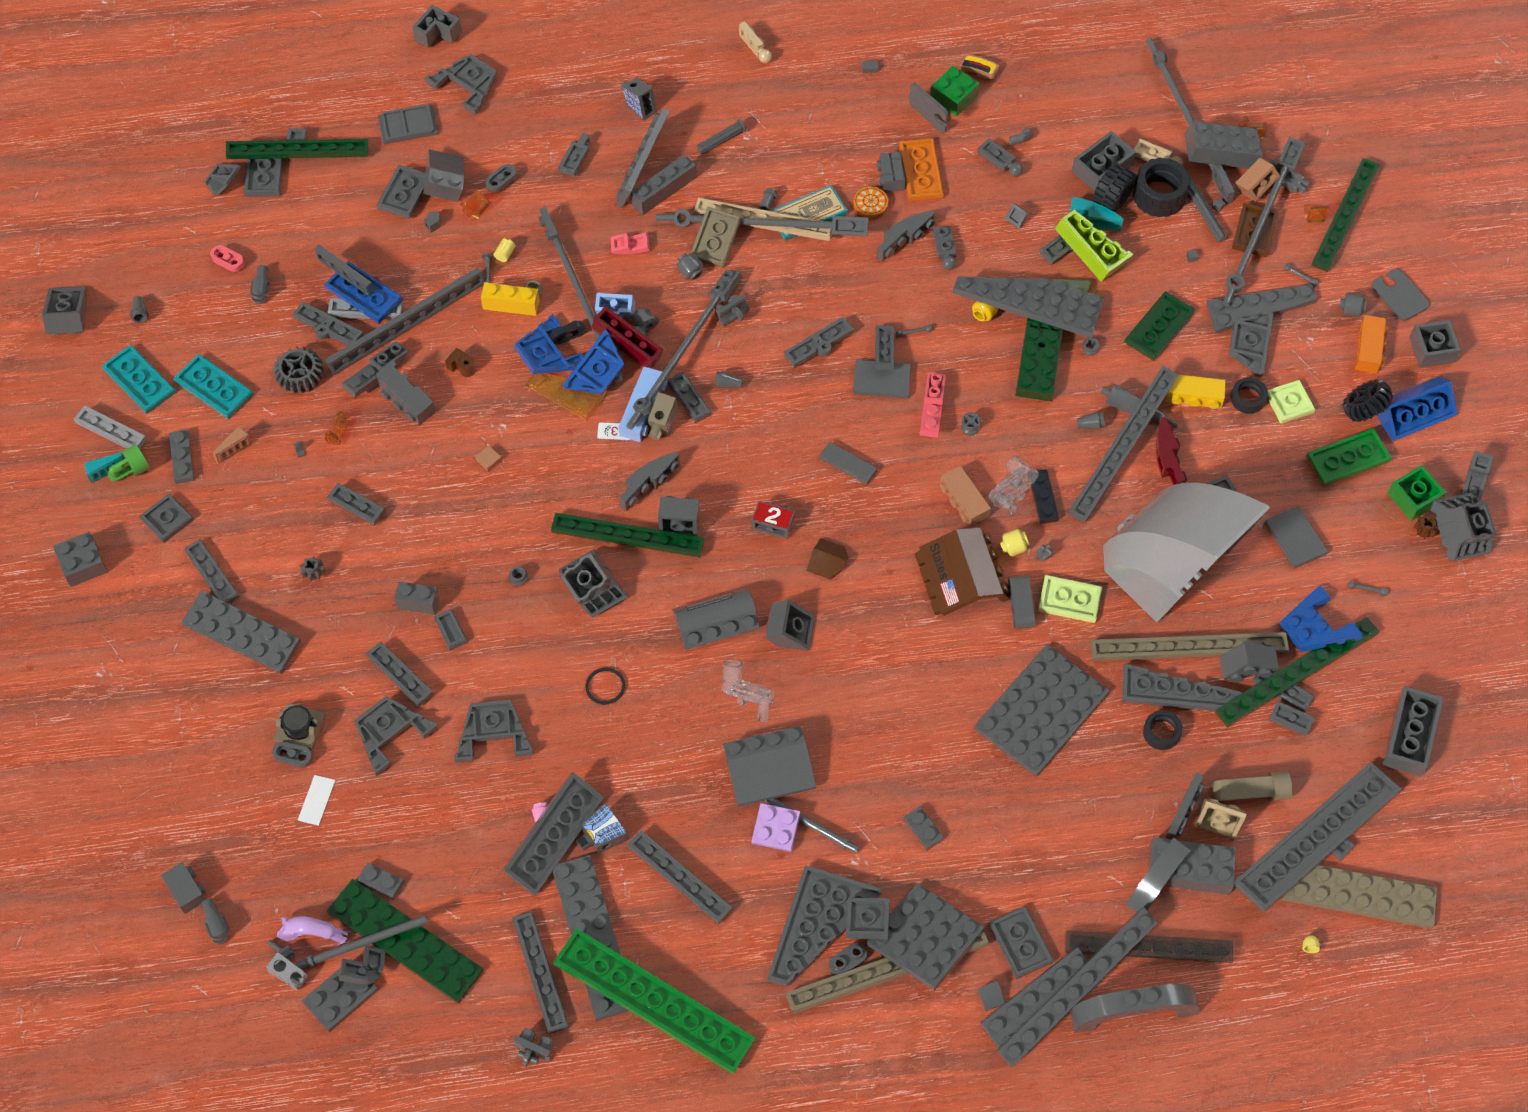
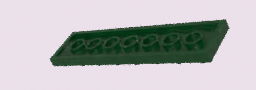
M353 878L327 909L329 915L362 938L412 920ZM422 926L372 943V945L383 949L386 952L385 954L457 1004H459L484 971L481 966Z

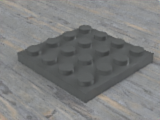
M917 883L890 914L888 939H869L867 942L868 946L935 991L982 935L985 927Z

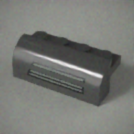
M746 587L672 609L685 650L760 628L754 601Z

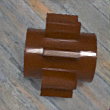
M1429 514L1424 518L1419 516L1413 528L1417 529L1416 535L1424 539L1429 536L1433 538L1439 529L1435 519L1429 516Z

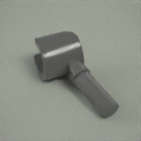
M272 940L267 942L268 945L289 960L294 956L288 945L282 949Z

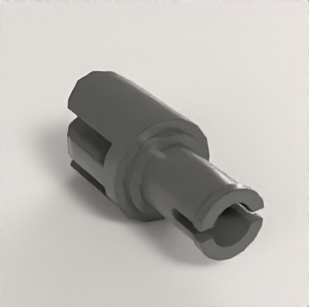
M265 265L257 267L256 277L252 279L250 295L253 302L258 305L266 301L269 293L270 282L267 279L269 268Z
M212 898L202 901L201 907L206 916L204 925L210 938L216 944H224L229 938V927L224 915L217 911Z

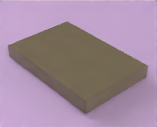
M707 206L691 253H694L701 261L724 268L742 219L741 216Z

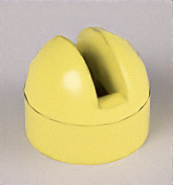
M1307 936L1303 940V951L1307 953L1319 952V940L1315 936Z

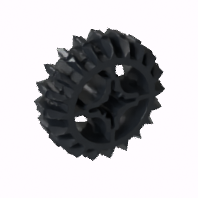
M1369 380L1367 383L1364 382L1362 385L1357 386L1356 389L1351 390L1352 392L1347 394V397L1343 400L1342 406L1346 416L1352 421H1366L1376 415L1378 416L1380 412H1384V409L1389 407L1393 398L1390 386L1383 380Z

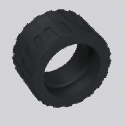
M1156 158L1145 162L1139 168L1133 190L1134 202L1137 204V207L1150 216L1169 217L1176 214L1184 206L1190 186L1188 171L1182 164L1170 158ZM1156 181L1165 182L1176 191L1167 194L1153 191L1147 184Z

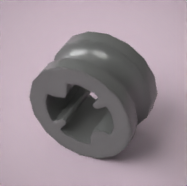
M1093 337L1086 338L1083 342V352L1087 355L1097 354L1099 351L1098 340ZM1088 344H1092L1094 348L1089 349Z

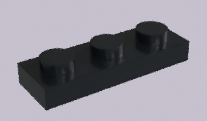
M1047 469L1029 471L1028 478L1039 524L1058 522L1059 516Z

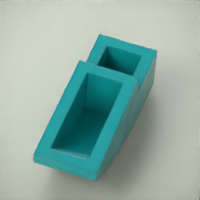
M1072 197L1070 212L1076 210L1093 223V227L1097 229L1121 232L1123 218L1117 213L1098 203Z

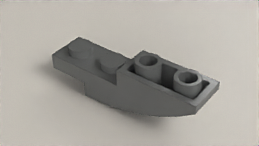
M932 210L915 214L884 232V242L878 247L877 258L883 262L887 257L890 258L898 247H902L906 241L912 244L915 240H919L927 229H931L934 226L936 212Z
M393 342L370 358L369 364L342 382V388L355 398L364 391L370 393L379 386L376 374L392 360L397 364V368L409 354V350L399 342Z
M674 452L661 456L634 472L626 480V491L619 498L620 507L627 511L637 503L642 493L645 494L649 490L650 485L655 489L660 484L663 485L668 475L678 469L680 465L679 454Z

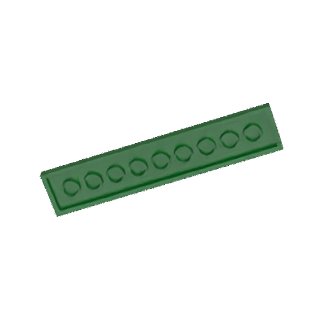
M578 928L575 929L554 960L553 964L732 1075L756 1038Z

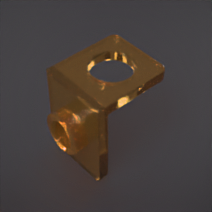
M1322 204L1305 205L1304 210L1307 223L1325 222L1329 206H1322Z

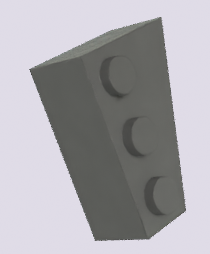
M392 360L376 374L381 389L380 394L385 400H390L398 411L402 410L411 422L415 421L420 426L436 412L434 403L418 386H413L407 380L409 376L406 373L401 374L396 369L397 364Z

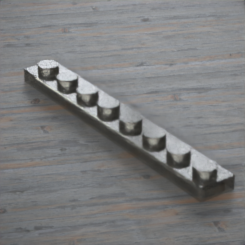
M1066 930L1065 953H1069L1078 947L1082 954L1094 955L1115 933ZM1145 935L1124 957L1233 963V941Z

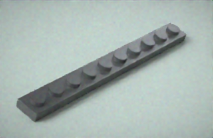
M477 267L325 359L330 373L334 376L482 286L485 282L482 271Z
M1164 365L1161 367L1068 514L1082 523L1086 521L1179 376L1177 373Z
M1144 907L1140 908L996 1050L1010 1067H1013L1157 924Z

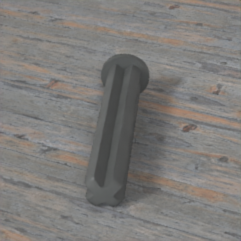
M738 119L733 125L697 145L698 151L703 154L741 131L745 132L746 128L743 122Z

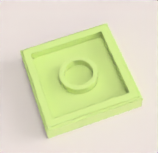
M1300 380L1268 390L1267 399L1281 424L1312 414L1316 410Z

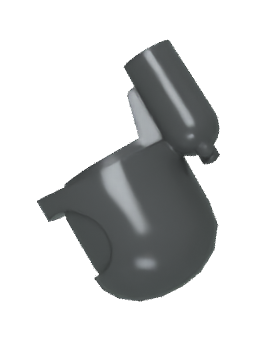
M639 308L633 314V322L636 325L633 327L647 337L646 332L657 326L659 319L657 316H653L649 309Z

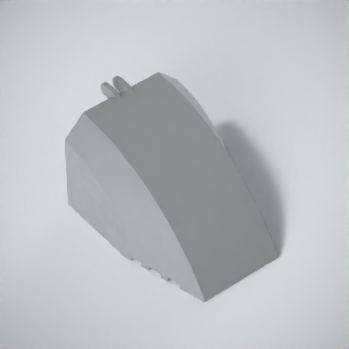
M1180 483L1171 485L1161 490L1137 514H1130L1117 527L1118 532L1103 545L1104 571L1144 611L1158 622L1185 594L1182 588L1185 587L1188 590L1193 585L1190 580L1193 577L1198 580L1202 576L1199 572L1202 568L1207 571L1226 550L1230 552L1257 524L1270 507L1245 494L1211 484Z

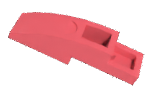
M930 372L927 374L920 436L938 438L946 374Z

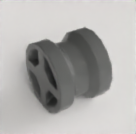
M970 412L963 416L961 429L964 434L973 436L979 432L981 419L978 414Z

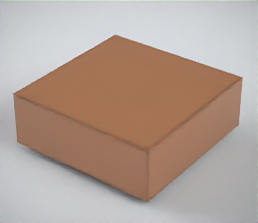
M487 446L475 456V460L487 471L491 470L502 460L501 456L490 446Z

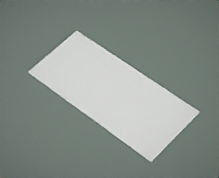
M314 775L298 821L319 826L335 780Z

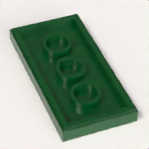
M1165 291L1125 338L1124 343L1155 361L1195 313V309Z

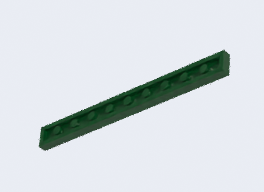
M1367 617L1354 624L1362 633L1361 640L1355 641V639L1345 640L1343 644L1335 642L1326 644L1324 648L1314 649L1216 709L1215 713L1228 728L1378 635L1379 630Z

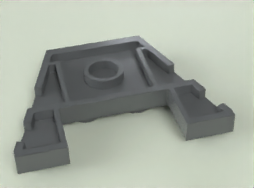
M470 54L452 63L451 67L447 69L442 68L433 76H426L425 82L437 90L448 79L452 80L472 94L463 103V107L476 115L497 76V71Z
M387 696L354 720L376 776L391 766L390 761L383 755L380 749L412 725L424 739L438 729V725L435 722L429 721L422 715L410 711L404 705Z
M511 700L470 704L463 734L454 757L455 763L474 762L473 742L514 738L515 757L533 756L532 747L529 744Z

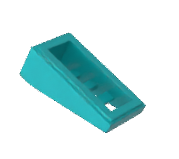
M122 453L85 462L84 466L90 482H96L107 476L111 466L124 460Z

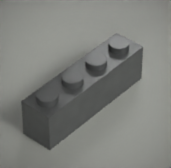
M684 154L631 191L632 205L642 215L646 214L696 179V164Z

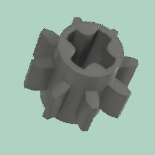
M315 556L308 559L305 558L303 565H300L302 577H308L310 581L320 579L321 573H325L322 567V560L317 561Z

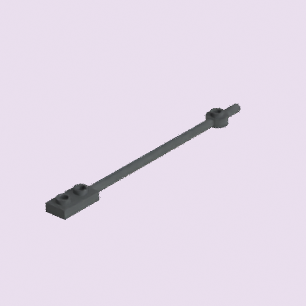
M1151 37L1147 38L1146 43L1152 53L1154 66L1160 68L1188 125H1190L1194 119L1165 64L1167 62L1166 53L1157 49ZM1209 164L1213 172L1212 179L1225 204L1232 203L1235 187L1230 183L1227 172L1223 170L1221 165Z
M1291 137L1287 140L1276 166L1281 169L1279 172L1280 177L1275 181L1236 273L1227 277L1225 287L1228 291L1222 303L1226 307L1230 305L1234 293L1240 292L1244 287L1245 281L1242 275L1287 172L1293 173L1305 142Z
M546 207L539 209L541 214L538 217L542 227H546L547 230L544 231L548 241L552 240L592 327L595 316L567 257ZM593 329V332L596 338L598 339L600 337V334ZM620 373L615 378L617 383L623 381Z
M680 209L675 214H656V221H674L679 227H687L691 222L702 223L704 216L691 215L689 211ZM683 215L686 216V221L684 222L681 221V216ZM833 216L832 222L742 218L739 225L832 229V235L868 236L869 218Z
M724 271L709 293L710 303L646 397L639 398L634 403L635 413L627 423V428L632 430L641 416L648 415L653 407L651 401L719 301H727L743 277L740 271Z

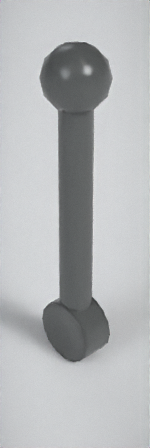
M1290 264L1284 266L1285 270H1290L1309 281L1313 287L1317 286V279L1307 277L1292 268Z
M927 325L924 328L913 330H898L895 334L896 337H901L905 334L916 332H931L933 328L931 325Z
M1353 581L1348 582L1350 589L1355 587L1380 593L1381 596L1388 594L1386 588L1377 589L1355 584Z

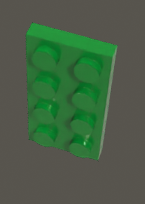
M1374 428L1307 452L1306 455L1323 486L1389 463L1392 459Z

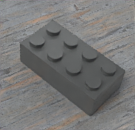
M1191 121L1184 134L1188 158L1191 162L1249 169L1263 156L1258 130L1254 128Z
M1403 687L1398 696L1382 765L1422 777L1428 767L1443 697L1410 687Z
M1153 837L1149 848L1148 871L1171 842V839ZM1179 841L1191 851L1164 887L1230 895L1234 887L1235 848Z

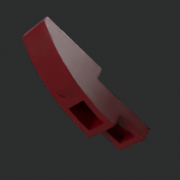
M1165 416L1161 419L1156 438V458L1162 478L1169 476L1173 485L1187 482V477L1180 468V461L1177 456L1180 443L1178 438L1174 437L1172 424L1168 423Z

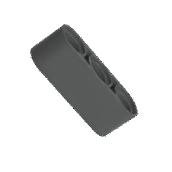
M1009 577L1008 586L1010 588L1009 596L1014 628H1035V614L1029 577Z

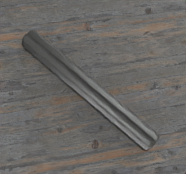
M1190 176L1188 194L1217 242H1223L1227 236Z

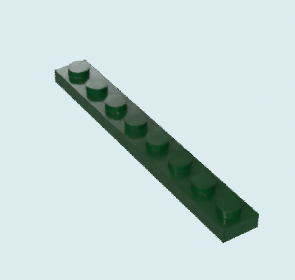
M368 139L226 141V159L368 157Z
M1365 158L1362 159L1311 266L1326 272L1329 271L1379 164Z
M555 513L551 527L552 533L701 558L705 541L704 537Z

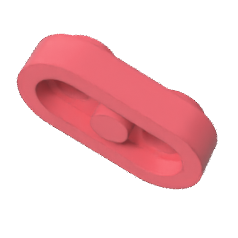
M223 245L215 246L210 252L213 262L229 271L236 272L244 266L242 256Z

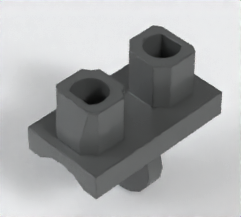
M734 295L729 299V304L725 306L720 304L715 307L716 314L723 327L735 319L739 322L743 321V314L750 310L744 295L739 297Z
M525 1028L520 1036H515L513 1042L516 1048L521 1049L517 1056L523 1058L522 1065L527 1067L530 1062L537 1065L539 1058L550 1062L553 1040L542 1036L539 1045L534 1044L532 1041L536 1035L535 1032Z

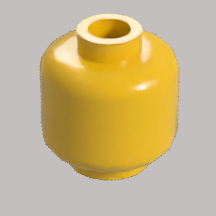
M978 301L972 306L973 315L979 321H990L999 310V308Z

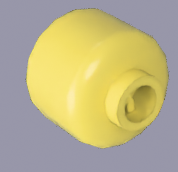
M1019 529L1004 533L1002 536L1003 541L1000 542L1003 552H1008L1011 557L1026 552L1027 546L1030 545L1025 532H1021Z

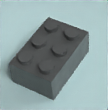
M1110 131L1074 158L1072 172L1095 191L1102 176L1115 163L1127 169L1133 166L1136 151L1114 132Z

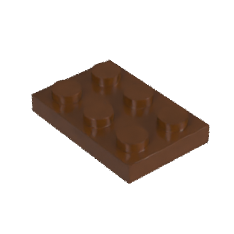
M1243 203L1232 249L1245 252L1264 207ZM1271 209L1252 254L1267 257L1278 211Z

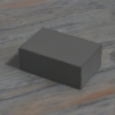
M862 61L863 73L878 72V61Z

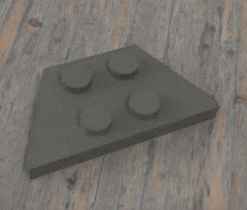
M1267 313L1266 316L1260 317L1255 315L1249 318L1235 319L1228 354L1260 377L1264 374L1273 313Z

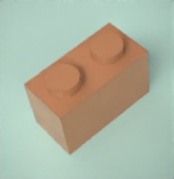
M1259 158L1235 184L1243 195L1256 201L1280 175L1274 165Z

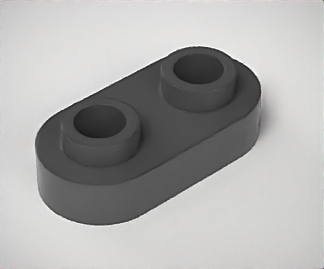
M505 164L488 176L486 179L487 190L492 193H498L513 182L517 176L515 167Z
M279 742L272 750L277 762L295 767H307L313 760L310 749L301 745ZM283 752H287L285 756H281ZM305 756L306 759L301 761L300 758Z
M860 943L849 945L830 959V972L835 976L857 968L867 958L866 948ZM858 950L860 955H854L853 951ZM842 962L843 966L838 967L836 966V963Z

